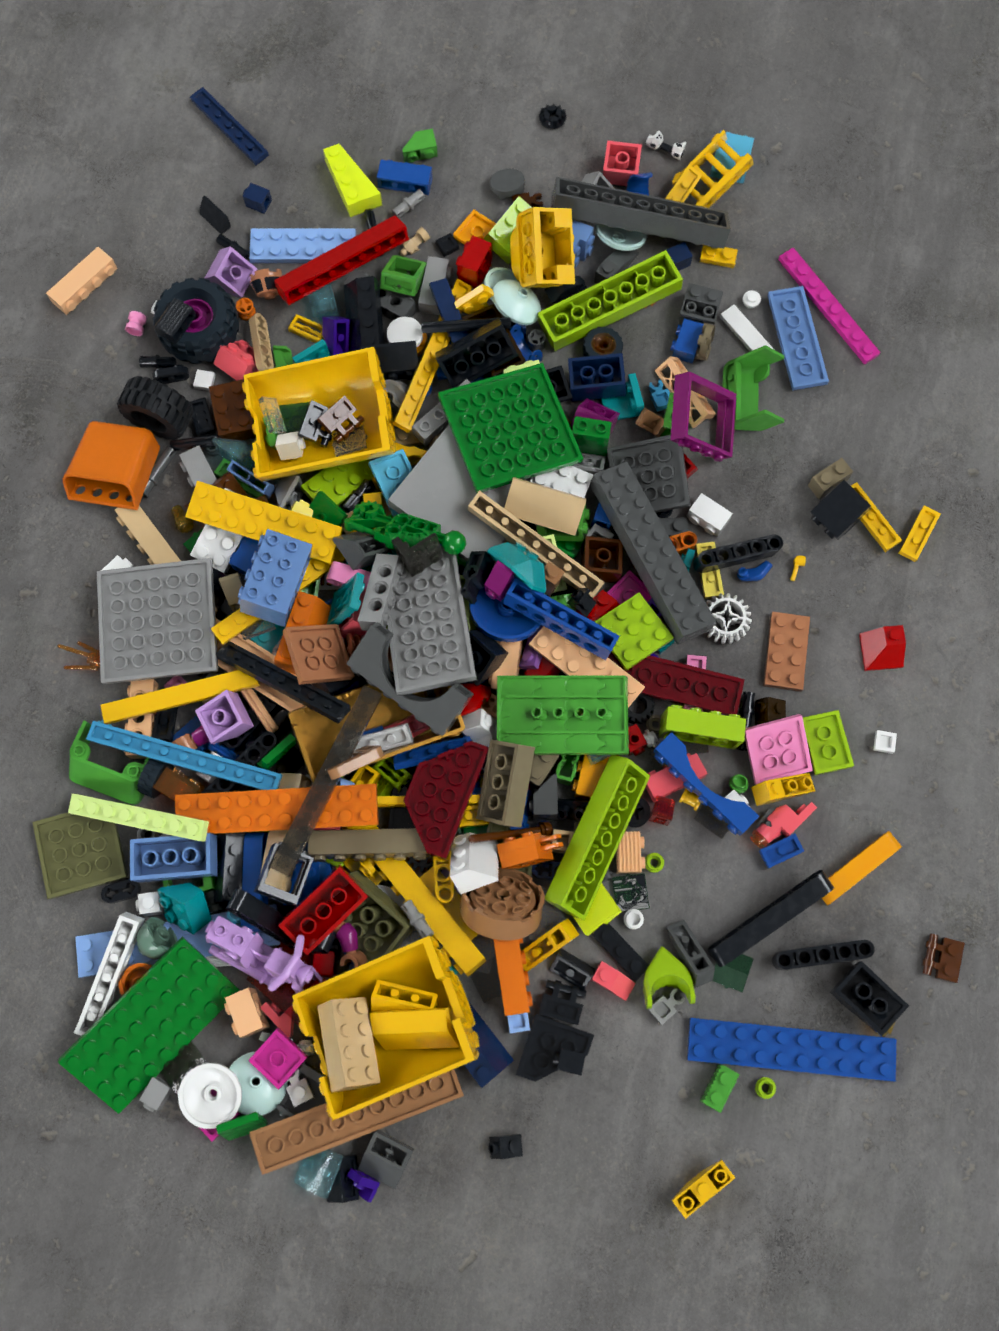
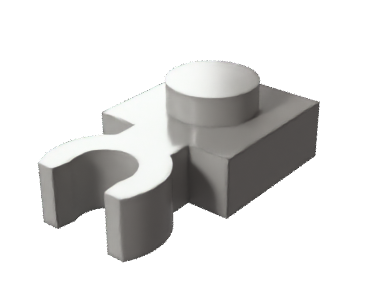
M673 989L669 993L668 999L662 995L652 1004V1009H648L661 1025L677 1012L673 1006L682 1004L685 1001L684 997L678 1001L674 999V994L678 991L677 989Z

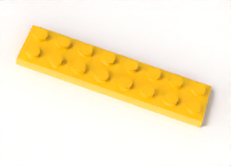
M200 481L196 483L185 515L188 519L259 541L261 534L265 535L267 529L312 544L310 558L332 564L337 549L332 539L341 536L343 527Z

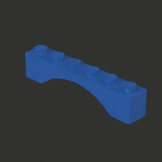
M672 732L654 749L655 759L660 764L665 763L670 768L669 772L675 778L679 777L684 782L683 785L688 791H694L699 796L698 800L704 806L708 805L713 810L712 813L720 821L723 819L728 824L727 828L733 834L741 836L759 818V815L745 802L723 798L707 788L696 776L690 765L686 745Z

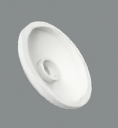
M218 1063L201 1064L188 1072L182 1080L178 1092L179 1106L185 1118L193 1125L204 1129H214L218 1124L230 1121L238 1112L242 1101L240 1082L237 1076L224 1065ZM211 1089L216 1090V1096L211 1094Z

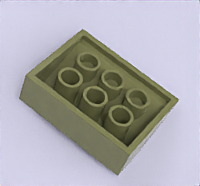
M360 870L349 874L365 891L368 897L344 922H349L357 931V950L362 951L366 955L368 963L395 951L415 927L410 925L407 915L396 902Z

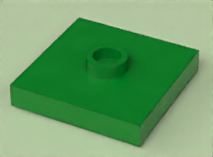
M323 491L318 492L309 507L313 510L312 518L340 527L348 517Z

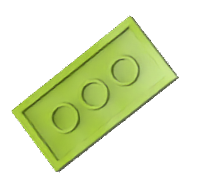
M371 459L323 469L303 483L300 489L311 501L314 500L319 491H323L339 506L350 498L352 491H356L364 479L372 481L373 473L368 465Z

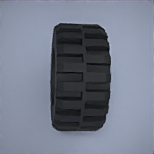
M137 376L129 379L117 402L120 414H123V417L128 419L130 423L137 427L146 428L157 437H163L168 440H176L182 437L193 416V407L183 395H180L178 391L168 387V385L148 377L142 378Z

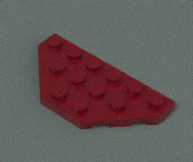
M469 741L464 743L463 746L454 750L450 749L431 760H425L418 764L405 795L404 803L427 854L443 860L447 859L485 763L489 747Z

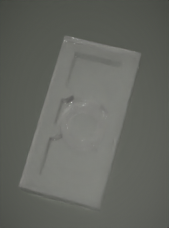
M262 396L259 399V403L269 433H286L287 430L277 399Z

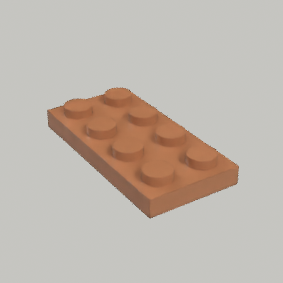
M772 611L763 686L802 692L810 617Z

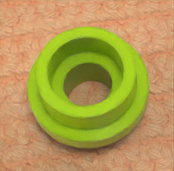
M658 853L648 854L645 858V868L652 873L662 870L664 867L663 857ZM653 859L658 863L655 867L650 863Z
M762 1077L756 1081L755 1091L759 1097L769 1099L774 1096L776 1085L772 1079ZM763 1084L768 1085L767 1092L762 1091Z

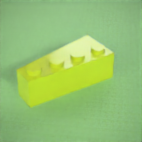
M340 144L323 149L325 162L350 217L364 213L365 210L382 206L381 193Z

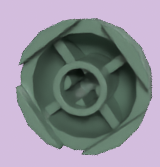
M151 917L143 923L136 936L139 952L152 959H160L177 942V937L171 927L167 930L163 926L166 922L157 917Z

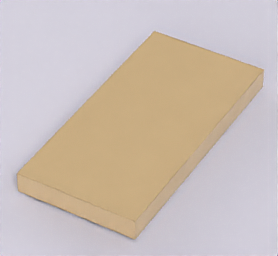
M513 477L504 509L520 520L575 536L587 499Z

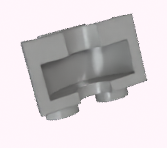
M385 380L386 388L384 390L386 389L387 394L389 393L393 396L392 402L400 408L408 390V385L401 381Z

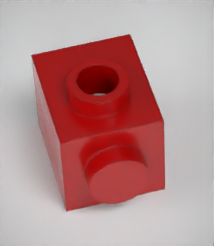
M636 723L628 727V756L642 754L645 752L644 748L648 744Z

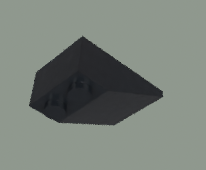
M862 961L856 962L830 991L844 1007L880 1036H883L909 1007L898 994Z

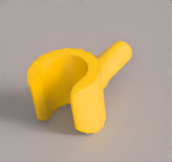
M798 555L794 558L791 581H795L799 566H805V556Z

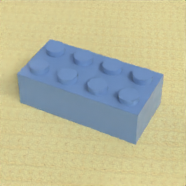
M207 833L205 842L178 836L130 839V881L141 883L218 876L217 836Z

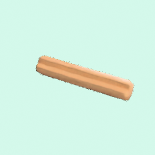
M249 688L240 691L266 731L272 733L277 731V724L254 690Z

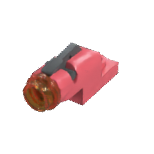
M812 802L807 806L803 804L796 810V813L787 805L777 807L776 809L769 808L755 827L750 839L756 846L762 849L782 834L788 837L817 807Z

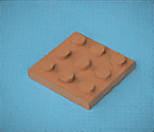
M338 624L286 627L283 630L299 685L352 680L355 677L351 667L346 664L349 657Z

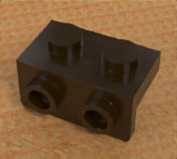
M765 697L755 701V725L786 717V700Z

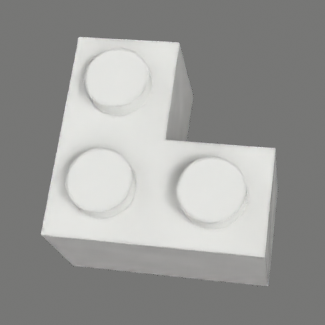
M482 708L462 716L465 729L461 732L466 736H470L473 742L489 747L490 739L497 740V720Z

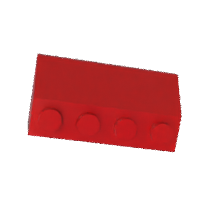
M339 864L279 922L278 926L294 943H296L298 935H303L305 937L303 952L308 955L368 895Z

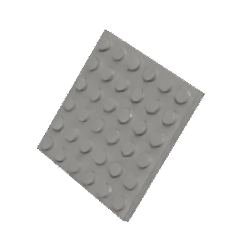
M211 558L97 571L100 675L103 685L218 672V658L216 656L217 638L211 631V628L216 625Z

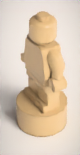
M420 227L412 239L409 238L408 241L403 243L404 248L400 250V255L406 256L408 253L412 255L420 249L417 246L430 239L427 231Z

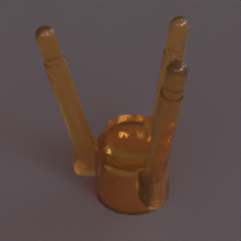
M80 641L77 644L91 652L87 653L61 644L57 645L58 648L87 657V663H90V665L64 666V669L98 671V668H100V650Z

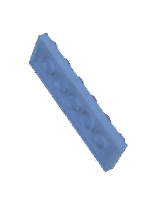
M799 286L769 291L767 297L792 390L827 385L829 379L804 287Z

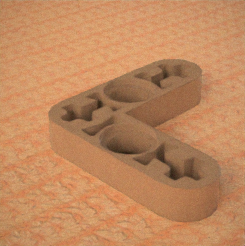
M367 745L353 751L354 757L327 770L331 780L342 777L383 757L384 753L381 746Z

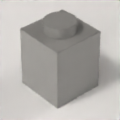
M158 1076L152 1077L139 1100L144 1103L143 1107L149 1111L162 1110L175 1086Z

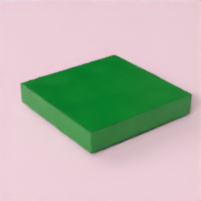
M254 1112L218 1124L216 1129L219 1135L230 1141L267 1126L268 1121L258 1112Z

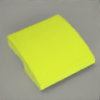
M601 883L585 920L573 918L583 933L589 936L603 923L608 924L622 911Z

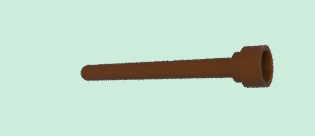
M548 821L540 822L536 827L473 834L468 837L470 843L509 837L516 838L522 837L521 834L527 832L551 836L553 834V827Z

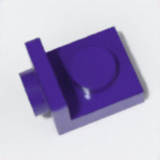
M350 1168L347 1176L354 1181L353 1185L359 1188V1196L371 1203L380 1182L361 1171Z

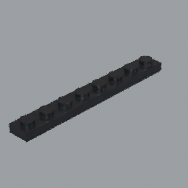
M230 641L216 653L217 658L338 724L351 711L349 704L311 684L299 685L297 677Z

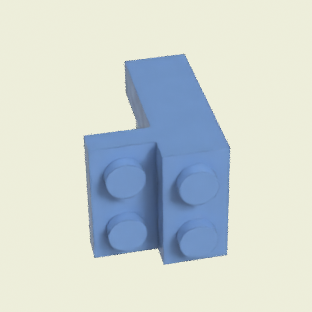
M572 219L574 234L573 250L575 254L574 267H577L580 260L585 261L587 256H591L594 249L592 244L595 236L593 235L594 227Z

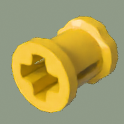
M686 788L679 800L680 803L684 802L692 806L695 811H697L701 803L698 800L699 796L694 792L688 791Z

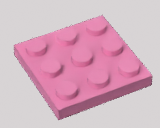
M801 714L745 728V741L755 785L767 780L813 771Z

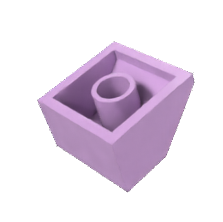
M230 246L220 249L204 279L210 280L211 283L219 284L226 293L242 298L250 284V274L255 275L254 271H257V268Z
M225 690L195 710L211 744L238 737L254 727L238 693Z

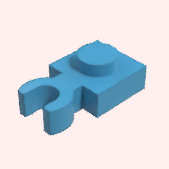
M658 380V387H654L652 382L649 383L651 400L656 410L667 409L670 395L669 389L663 390V382L661 380Z

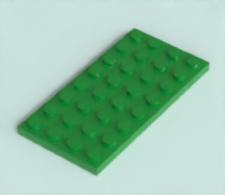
M182 936L58 1059V1063L119 1114L149 1084L152 1077H156L225 1008L224 1004L227 1003L225 997L239 992L240 989Z

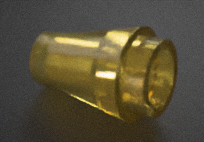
M180 505L174 506L171 512L176 529L181 533L191 531L194 527V521L185 517L186 512Z

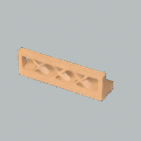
M671 356L655 370L670 393H674V376L688 372L678 357ZM667 366L671 370L670 378L665 377L662 373ZM691 390L689 423L692 428H696L705 419H712L717 414L705 396ZM693 409H697L701 414L696 421L692 418Z

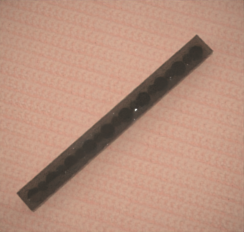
M363 686L270 865L272 870L290 877L341 778L331 780L327 770L351 758L382 698V693Z

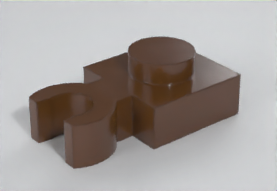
M529 192L512 196V203L520 196L531 207H543V201L537 202V200H542L541 193H536L532 197L529 196Z

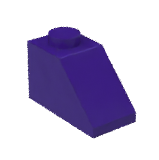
M323 316L322 335L331 356L348 352L350 319L340 316Z

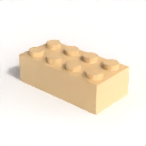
M366 997L332 999L318 1005L331 1092L362 1089L381 1083Z

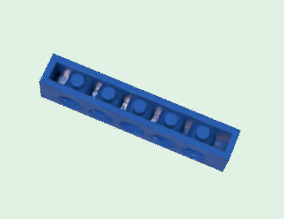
M516 578L503 601V604L605 661L620 637L549 596L532 590Z

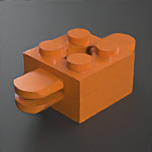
M533 832L521 834L522 838L503 839L504 843L497 844L498 865L501 864L502 869H521L554 860L552 850L564 847L563 842L552 844L550 842L560 840L562 836L561 834L545 836L541 835V833L533 834Z

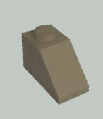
M238 573L219 578L229 607L232 611H237L240 609L238 593L241 586L244 587V582Z

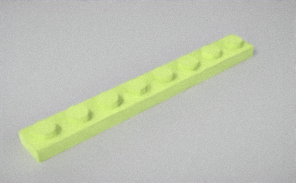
M74 793L71 795L68 810L70 814L202 842L206 841L209 821Z

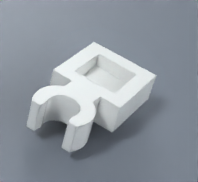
M299 1068L295 1071V1075L287 1080L290 1081L291 1085L286 1087L294 1107L314 1098L307 1079L300 1080Z

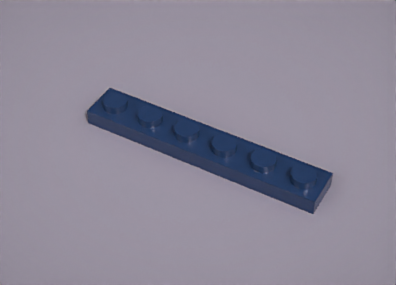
M202 87L190 96L191 101L255 165H258L269 156L268 151L206 89Z

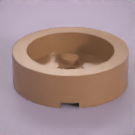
M498 867V881L462 894L460 905L461 917L470 929L487 938L496 940L521 939L532 934L540 925L545 900L544 891L526 873L515 869H502V867Z

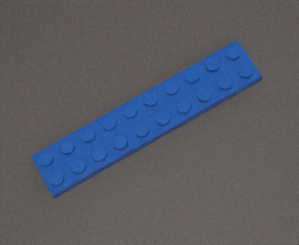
M689 1018L687 1060L896 1082L897 1039Z

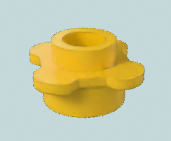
M366 858L363 862L359 861L361 864L359 869L366 877L369 874L371 877H374L373 873L377 870Z

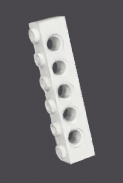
M128 912L119 915L76 1026L75 1034L82 1036L112 1006L119 988V981L128 965L136 944L137 932L144 923V918Z

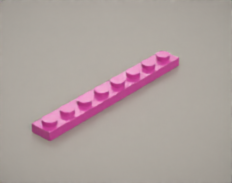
M794 247L780 255L778 258L779 262L797 284L804 287L807 296L865 365L878 357L881 352Z

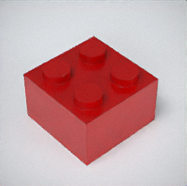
M472 235L470 241H467L464 245L462 256L459 255L456 260V275H458V279L472 286V289H475L481 285L492 265V243Z

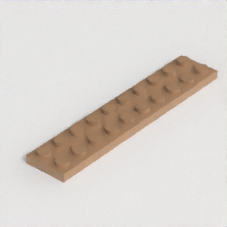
M455 1069L336 1120H332V1117H329L326 1111L327 1103L249 1133L261 1173L264 1175L464 1095Z

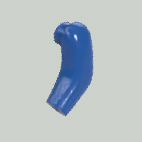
M765 560L756 568L745 569V567H741L738 569L737 577L741 581L761 580L770 571L772 564Z

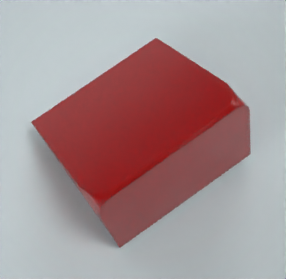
M329 951L328 954H314L313 967L320 976L333 977L335 952Z

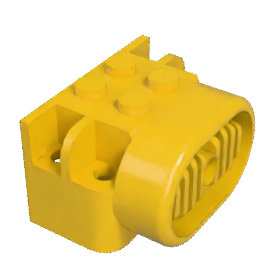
M532 207L518 214L516 227L510 237L512 272L522 287L548 288L562 286L563 284H575L572 209Z

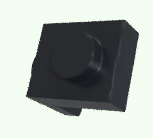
M521 1134L489 1137L488 1150L491 1159L523 1156Z

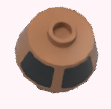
M267 268L254 271L255 275L250 274V284L257 297L273 299L279 295L274 280L283 276L281 269L277 268L276 272H273Z

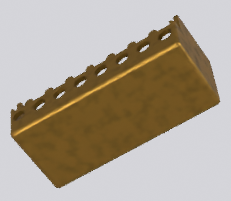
M367 684L334 696L349 704L351 711L339 724L306 706L290 711L288 717L308 774L313 783L321 785L330 779L327 770L340 763L334 744L345 741L344 738L379 725L385 727L413 714L400 708L395 700L384 696L378 687ZM451 685L434 689L436 697L445 694L451 688ZM424 691L412 693L416 696L425 697ZM461 714L451 729L443 736L437 735L429 729L413 737V743L383 751V757L369 764L447 736L451 738L460 735V732L465 729Z

